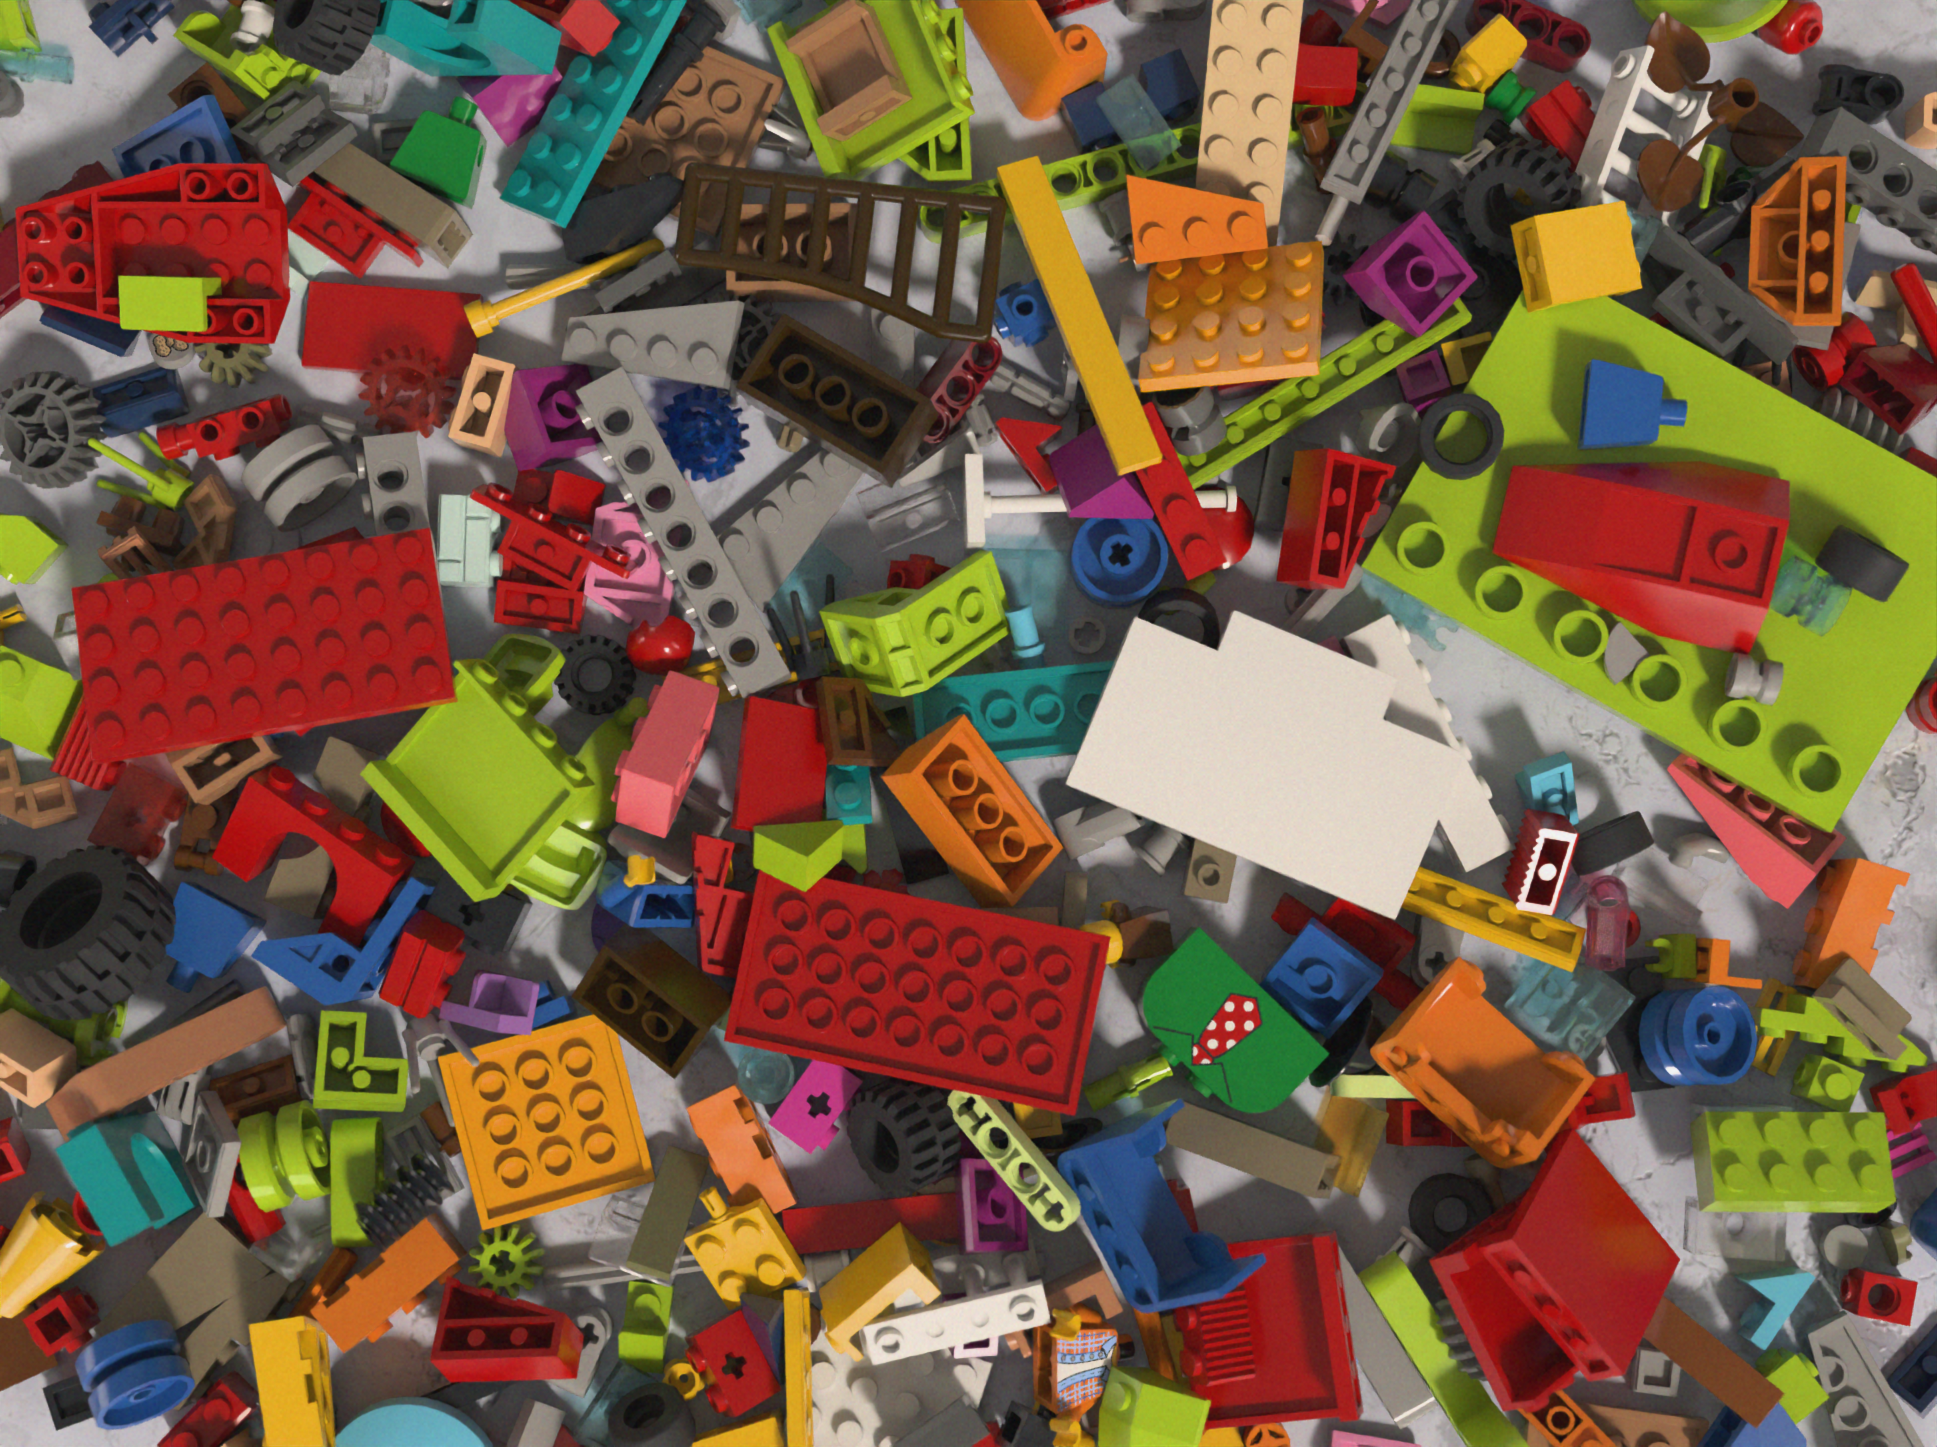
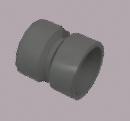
M1209 386L1154 391L1152 395L1153 404L1161 421L1165 424L1166 432L1174 449L1179 454L1186 456L1199 455L1211 450L1224 439L1227 426L1218 405L1214 403V396Z

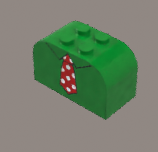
M1191 927L1173 945L1174 949L1169 954L1164 955L1147 972L1138 989L1137 1008L1139 1016L1147 1030L1157 1039L1152 1047L1174 1067L1181 1062L1189 1070L1184 1078L1206 1099L1213 1093L1228 1106L1246 1113H1261L1271 1110L1285 1101L1329 1053L1200 927Z

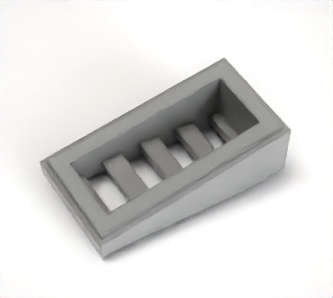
M963 414L943 441L938 443L921 442L897 479L901 488L962 465L965 454H981L973 429L966 416Z

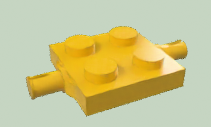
M715 1186L704 1190L699 1195V1199L702 1200L711 1214V1218L707 1222L688 1230L683 1240L727 1309L730 1311L741 1306L740 1295L742 1292L783 1302L784 1306V1296L780 1290L804 1279L807 1268L763 1198L744 1206L727 1207Z

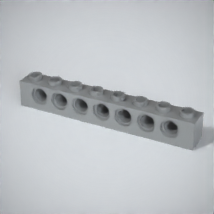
M623 366L576 390L582 403L577 405L575 409L587 430L596 427L603 440L596 444L600 455L608 468L616 464L623 479L616 484L629 506L635 502L638 504L644 517L637 520L649 544L657 540L665 555L658 558V561L670 582L678 578L685 594L681 595L679 599L689 618L693 620L699 616L707 632L699 636L711 658L720 655L727 670L720 675L731 695L734 697L741 693L744 700L749 696L757 697L792 678ZM616 414H625L630 418L629 425L621 432H611L608 430V422ZM639 451L649 453L650 462L646 468L635 471L628 467L629 458L634 453ZM658 489H666L671 492L669 504L661 509L650 507V495ZM678 527H687L692 530L690 542L683 547L672 546L669 542L671 532ZM698 565H708L713 569L712 579L702 586L691 583V571ZM722 602L731 604L734 607V615L729 622L717 624L711 620V611L715 605ZM743 640L752 642L755 645V654L751 660L739 663L732 659V648L737 642Z

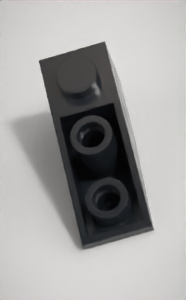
M661 172L650 175L648 182L639 185L621 184L612 187L611 193L600 197L596 195L583 196L567 227H561L566 260L579 264H592L636 246L681 202L684 180L674 177L673 173Z

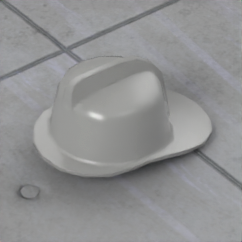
M1404 402L1392 406L1380 405L1372 410L1361 409L1358 412L1361 423L1356 435L1357 448L1367 459L1397 466L1392 478L1386 479L1384 484L1392 491L1403 493L1422 462L1417 446L1418 426L1422 420L1416 409L1411 404Z

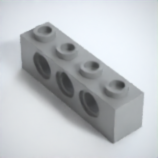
M416 431L362 437L363 452L355 453L358 478H367L369 493L361 494L364 519H373L375 534L367 535V538L429 528L430 523ZM395 477L402 482V485L390 490L382 487L379 483L384 478ZM397 517L409 523L405 529L400 531L391 530L385 524L388 520Z

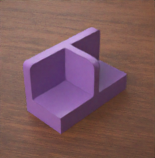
M477 969L474 973L469 1003L443 1001L439 1018L498 1033L531 1035L540 984L536 981Z

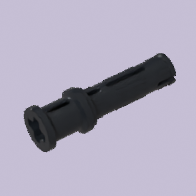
M696 2L692 7L694 13L679 32L674 31L670 35V48L646 77L627 112V115L631 119H637L636 122L641 126L646 124L648 118L691 63L701 62L704 58L703 51L718 32L723 33L727 28L725 23L715 13L699 2Z

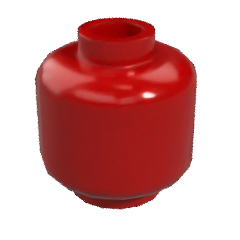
M1788 0L1785 6L1770 21L1757 29L1759 38L1765 44L1785 54H1799L1808 47L1813 46L1820 39L1823 32L1822 9L1813 0Z

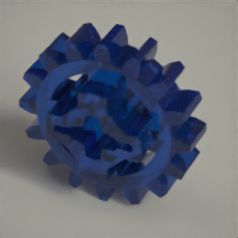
M698 386L673 396L674 403L663 408V412L669 419L658 423L659 428L667 431V437L662 438L666 446L670 447V454L673 460L677 459L679 461V471L682 474L691 470V480L695 482L705 478L709 483L734 473V466L745 461V457L739 450L750 447V442L742 438L741 432L749 429V424L739 423L737 419L743 412L742 408L739 407L732 410L729 407L732 396L727 394L717 398L718 393L715 387L702 390ZM693 407H701L706 410L703 413L700 410L693 412L691 409ZM705 456L707 459L715 457L717 460L713 462L705 461L703 457Z

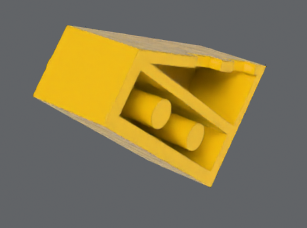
M305 1316L249 1324L260 1408L265 1429L262 1447H336L327 1332L318 1321Z

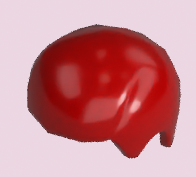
M671 615L666 616L664 621L658 626H651L647 620H643L639 627L628 633L625 652L633 666L648 675L667 676L669 670L680 673L690 662L695 631L688 622Z

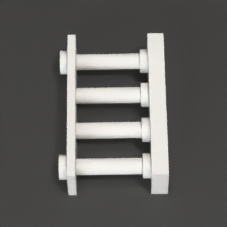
M1650 45L1620 51L1612 64L1611 77L1575 171L1579 182L1574 186V189L1581 190V200L1576 204L1579 208L1621 201L1603 190L1611 167L1639 184L1636 170L1637 161L1618 150L1625 128H1628L1650 143L1659 139L1670 140L1681 150L1684 144L1712 121L1707 112V104L1712 92L1683 90L1669 94L1662 91L1651 81L1647 74V69L1655 49ZM1640 88L1673 108V115L1667 131L1633 110ZM1706 137L1693 147L1687 156L1698 161ZM1644 193L1638 210L1625 203L1627 215L1632 224L1631 234L1635 254L1649 253V248L1658 232L1664 226H1669L1673 230L1680 209L1672 212L1657 211L1653 206L1649 205Z
M1030 1227L1027 1228L1029 1251L959 1255V1244L929 1251L941 1294L927 1305L911 1288H908L878 1314L879 1318L872 1319L863 1326L873 1365L1051 1323L1042 1281L1028 1282L1027 1277L1040 1274ZM1010 1281L1011 1287L984 1293V1287ZM966 1292L967 1297L940 1303L942 1294ZM922 1302V1308L896 1314V1308Z

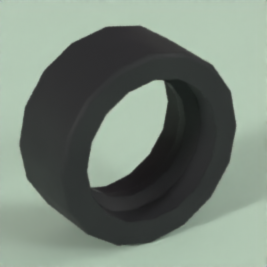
M1455 393L1440 398L1428 408L1418 426L1417 446L1421 459L1432 472L1446 479L1466 480L1479 476L1495 462L1503 447L1504 427L1500 414L1490 402L1475 394ZM1455 411H1468L1476 415L1484 424L1487 433L1486 445L1482 453L1474 460L1465 463L1451 462L1444 458L1438 452L1434 443V429L1439 420L1446 414Z
M1174 587L1159 591L1145 602L1138 614V618L1154 624L1156 619L1165 612L1173 610L1189 611L1197 615L1202 621L1204 634L1200 644L1215 650L1217 649L1220 639V628L1216 610L1205 596L1192 589Z
M1639 811L1628 813L1581 833L1571 861L1576 875L1580 877L1597 872L1634 856L1653 845L1654 840Z

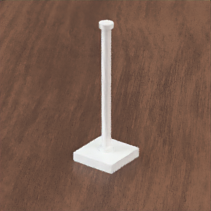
M965 454L961 469L964 555H973L977 551L983 550L986 542L985 518H991L992 513L1067 512L1061 494L991 496L990 491H984L983 454ZM1235 485L1225 486V490L1194 491L1202 508H1225L1226 512L1236 511L1237 491Z

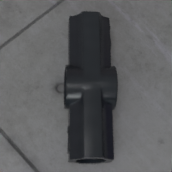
M1785 155L1752 179L1738 180L1723 187L1715 196L1716 203L1679 228L1677 234L1684 236L1691 246L1705 258L1734 238L1744 239L1750 237L1751 207L1777 180L1790 170V167L1796 161L1794 158Z

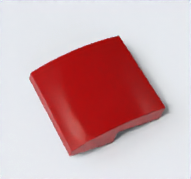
M503 556V574L497 581L494 623L580 634L587 603V596L584 594L586 576L580 589L574 593Z

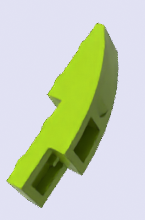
M1788 993L1786 1011L1748 1006L1755 1025L1758 1026L1757 1034L1785 1038V1030L1799 1031V1040L1823 1043V1052L1840 1055V1064L1867 1067V1059L1881 1061L1880 1069L1903 1073L1909 1072V1065L1927 1067L1928 1058L1901 1034L1897 1037L1907 1048L1897 1060L1874 1056L1815 998Z

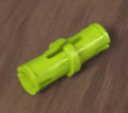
M1156 1052L1127 1067L1125 1064L1116 1067L1118 1071L1082 1088L1095 1113L1128 1096L1131 1099L1139 1096L1138 1091L1173 1076V1072L1168 1061L1160 1053Z

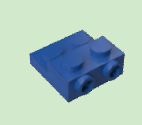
M1312 917L1293 941L1286 944L1263 972L1258 985L1281 1007L1285 1006L1297 1015L1304 1027L1314 1033L1320 1032L1330 1039L1382 978L1384 970Z

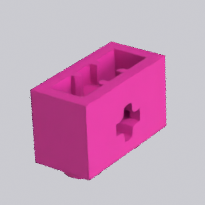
M812 1060L768 1124L809 1154H812L817 1146L825 1151L840 1130L833 1123L843 1109L846 1112L850 1109L849 1103L851 1099L863 1091L859 1087L864 1078L848 1067ZM824 1092L830 1096L827 1105L831 1108V1111L821 1110L816 1115L811 1111L814 1103L809 1097L811 1094L819 1097Z

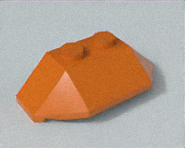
M1847 156L1800 157L1790 167V170L1777 180L1751 207L1748 292L1793 326H1841Z

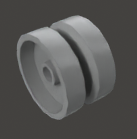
M307 425L280 437L252 459L242 472L241 482L256 501H267L264 512L280 532L296 530L324 515L348 495L358 479V476L343 456H332L335 446L319 425Z

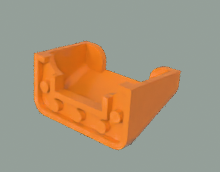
M955 0L958 8H963L964 19L1017 110L1023 117L1031 121L1045 120L1060 112L1061 99L1100 81L1103 84L1108 53L1097 34L1090 27L1083 24H1073L1055 33L1036 0Z
M1459 956L1451 960L1387 1028L1372 1046L1370 1053L1373 1059L1482 1158L1494 1166L1507 1169L1537 1159L1596 1078L1585 1069V1063L1576 1054L1570 1051H1563L1562 1053L1552 1051L1546 1054L1481 996L1486 989L1483 972L1474 963L1463 960Z

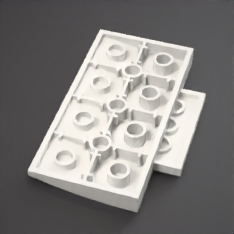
M1236 610L1231 612L1216 650L1134 617L1130 621L1065 785L1395 920L1432 837L1465 753L1383 719L1398 681L1397 677Z

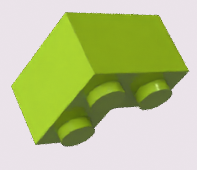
M321 1010L313 1108L384 1112L404 1111L407 1092L408 1059L363 1057L367 1013Z

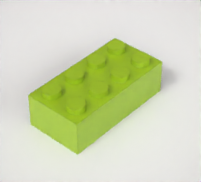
M1705 1111L1690 1123L1699 1212L1877 1213L1896 1202L1884 1112Z

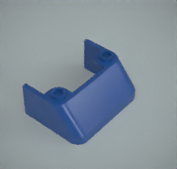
M1181 1098L1137 1111L1073 1145L1058 1158L1059 1173L1077 1195L1080 1201V1213L1120 1289L1131 1306L1142 1313H1152L1223 1298L1267 1262L1263 1253L1233 1260L1225 1241L1221 1237L1209 1231L1193 1233L1160 1172L1153 1155L1160 1152L1166 1145V1134L1162 1123L1185 1107Z

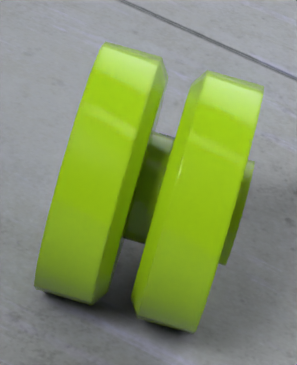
M304 1100L280 1107L277 1118L269 1111L241 1118L238 1125V1136L241 1140L239 1150L240 1162L250 1193L260 1209L264 1212H269L292 1205L296 1194L304 1201L331 1193L330 1146L321 1119L310 1102Z

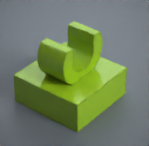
M1696 934L1659 935V939L1645 941V947H1655L1659 950L1660 962L1657 964H1645V968L1648 971L1661 973L1662 979L1697 978Z

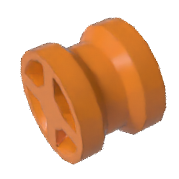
M1281 1423L1250 1425L1244 1428L1242 1436L1245 1447H1290V1438Z

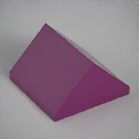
M554 65L553 73L548 75L458 76L456 80L472 102L478 106L479 111L508 148L539 125L563 77Z
M1098 424L1050 454L1049 462L1069 517L1153 519L1155 512L1136 471L1118 476Z
M961 1159L958 1161V1164L954 1165L959 1255L1029 1251L1025 1205L987 1159ZM1023 1162L1019 1165V1175L1022 1180H1024Z

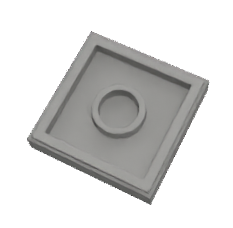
M200 1091V1094H198L182 1163L208 1218L224 1216L241 1146V1140L216 1091Z

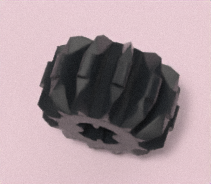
M1337 231L1332 243L1328 246L1323 245L1322 303L1326 302L1329 295H1333L1334 303L1337 307L1343 305L1346 296L1353 301H1357L1360 298L1342 276L1369 248L1368 245H1363L1356 249L1353 246L1357 238L1355 234H1350L1346 242H1342L1341 235ZM1335 262L1341 263L1344 266L1339 276L1331 272Z

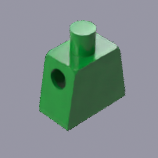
M454 96L446 117L429 110H424L392 159L389 168L425 191L472 209L487 147L484 135L470 127L478 106L469 100Z

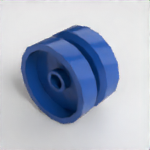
M1089 518L1080 527L1070 552V573L1076 588L1089 602L1105 609H1128L1143 603L1158 587L1168 565V545L1161 528L1152 519ZM1116 553L1123 555L1126 560L1125 566L1121 567L1119 562L1113 565L1109 561L1111 555Z
M1711 986L1662 991L1650 999L1641 1016L1639 1039L1643 1057L1648 1068L1658 1079L1672 1086L1734 1083L1747 1073L1754 1060L1757 1045L1755 1021L1744 1000L1735 991L1726 987Z
M148 1320L131 1324L105 1335L80 1353L74 1364L83 1390L92 1393L88 1402L97 1427L104 1430H117L142 1424L176 1407L190 1395L195 1387L194 1378L186 1359L178 1356L181 1352L180 1343L171 1323L164 1320Z

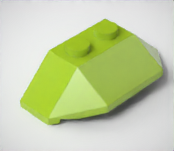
M963 8L940 9L942 20L938 23L942 33L951 39L957 50L958 57L954 59L958 71L962 72L967 78ZM970 117L919 145L898 159L927 182L972 180Z

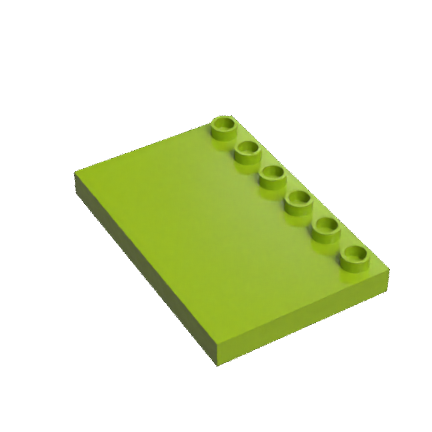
M1522 289L1462 392L1475 394L1485 399L1500 414L1504 427V441L1497 459L1479 476L1466 480L1446 479L1432 472L1422 460L1394 508L1392 515L1362 563L1361 568L1368 576L1818 831L1831 833L1937 656V478L1608 296L1561 304L1545 310L1528 313L1524 290ZM1594 359L1662 376V398L1687 400V415L1684 426L1659 425L1658 438L1650 445L1577 450L1585 366ZM1468 411L1451 412L1447 417L1434 443L1436 449L1444 458L1451 462L1465 463L1474 460L1482 453L1486 445L1487 433L1484 424L1476 415ZM1702 461L1790 481V522L1769 610L1749 653L1753 660L1757 662H1763L1767 659L1783 662V679L1775 703L1767 705L1756 702L1754 697L1744 696L1739 699L1725 695L1726 675L1734 653L1656 636L1491 553L1512 466ZM1837 526H1845L1867 537L1909 564L1908 570L1886 602L1877 601L1853 589L1815 564L1816 557ZM1621 622L1650 656L1640 662L1619 683L1613 685L1604 670L1603 652L1608 644L1609 631L1616 623Z

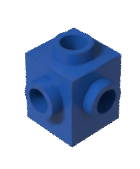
M1038 278L1025 285L1021 281L1015 282L999 292L1000 298L996 299V314L994 315L993 324L1001 339L1009 337L1014 348L1025 343L1026 347H1031L1042 342L1049 336L1048 330L1057 326ZM1020 313H1026V314H1028V315L1023 316V315H1020Z

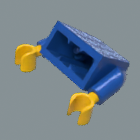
M633 855L627 858L628 861L606 860L603 873L596 887L597 904L631 927L693 928L695 923L693 877L684 884L663 880L655 873V857L641 859L640 855ZM731 860L724 884L731 883L734 879Z

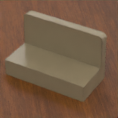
M1843 959L1812 996L1874 1056L1897 1060L1907 1048L1897 1036L1911 1021L1912 1016L1853 959Z

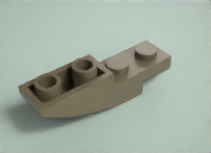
M302 1261L280 1269L255 1282L226 1300L190 1334L180 1347L181 1352L179 1356L190 1363L189 1368L194 1378L195 1387L186 1399L174 1407L175 1410L180 1411L192 1402L196 1404L207 1394V1391L214 1385V1382L209 1378L218 1365L224 1368L239 1350L240 1345L235 1342L236 1340L245 1347L251 1344L249 1324L281 1319L276 1316V1313L285 1301L291 1304L303 1290L307 1282L302 1279V1276L310 1267Z

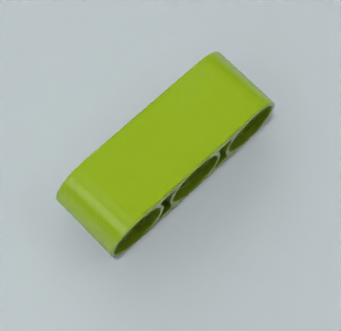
M380 1117L336 1118L333 1120L330 1135L331 1238L335 1248L375 1247L356 1222L357 1217L354 1211V1204L360 1200L371 1206L368 1193L372 1189L385 1193L382 1186V1181L384 1180V1139L381 1136L384 1133V1128Z

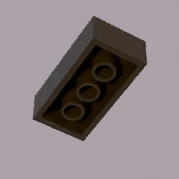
M784 313L735 386L748 404L889 488L893 487L939 416L930 398Z

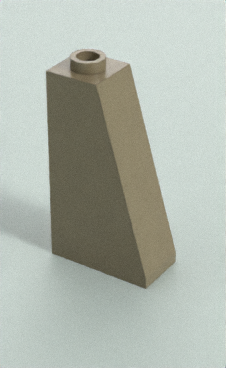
M350 143L314 170L323 183L327 181L343 191L349 197L348 200L361 208L363 205L378 215L384 221L383 224L394 232L399 230L419 245L417 248L446 268L450 267L473 235L456 210Z
M1182 1100L1185 1107L1162 1123L1166 1132V1143L1312 1198H1330L1343 1160V1156L1189 1101Z
M226 1211L223 1217L208 1218L203 1212L94 1330L101 1337H104L113 1331L131 1324L148 1320H164L171 1323L174 1330L177 1331L255 1282L276 1272L282 1264L260 1243H248L239 1223Z

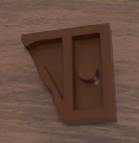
M822 676L815 683L827 765L890 767L906 750V748L900 750L887 729L891 724L883 711L875 705L873 695L862 679Z

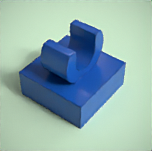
M544 980L539 982L540 987L532 1029L577 1011L571 994L556 999L550 981Z

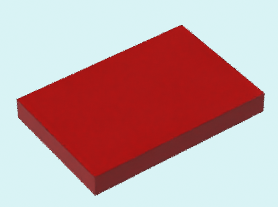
M749 696L744 700L731 828L753 832L754 826L821 822L827 761L819 710Z

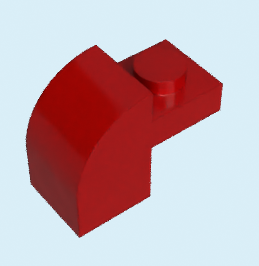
M1937 1062L1929 1064L1927 1067H1918L1909 1070L1908 1073H1901L1887 1078L1868 1088L1877 1112H1884L1886 1130L1892 1129L1894 1136L1911 1132L1919 1121L1937 1116Z
M1627 1071L1594 1076L1596 1079L1557 1132L1571 1128L1579 1130L1590 1123L1628 1119L1636 1116Z

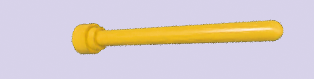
M654 238L493 304L490 300L483 303L480 299L464 305V310L476 337L479 338L494 332L493 327L500 325V319L634 266L643 257L652 252L658 251L661 254L664 251V244L660 239Z

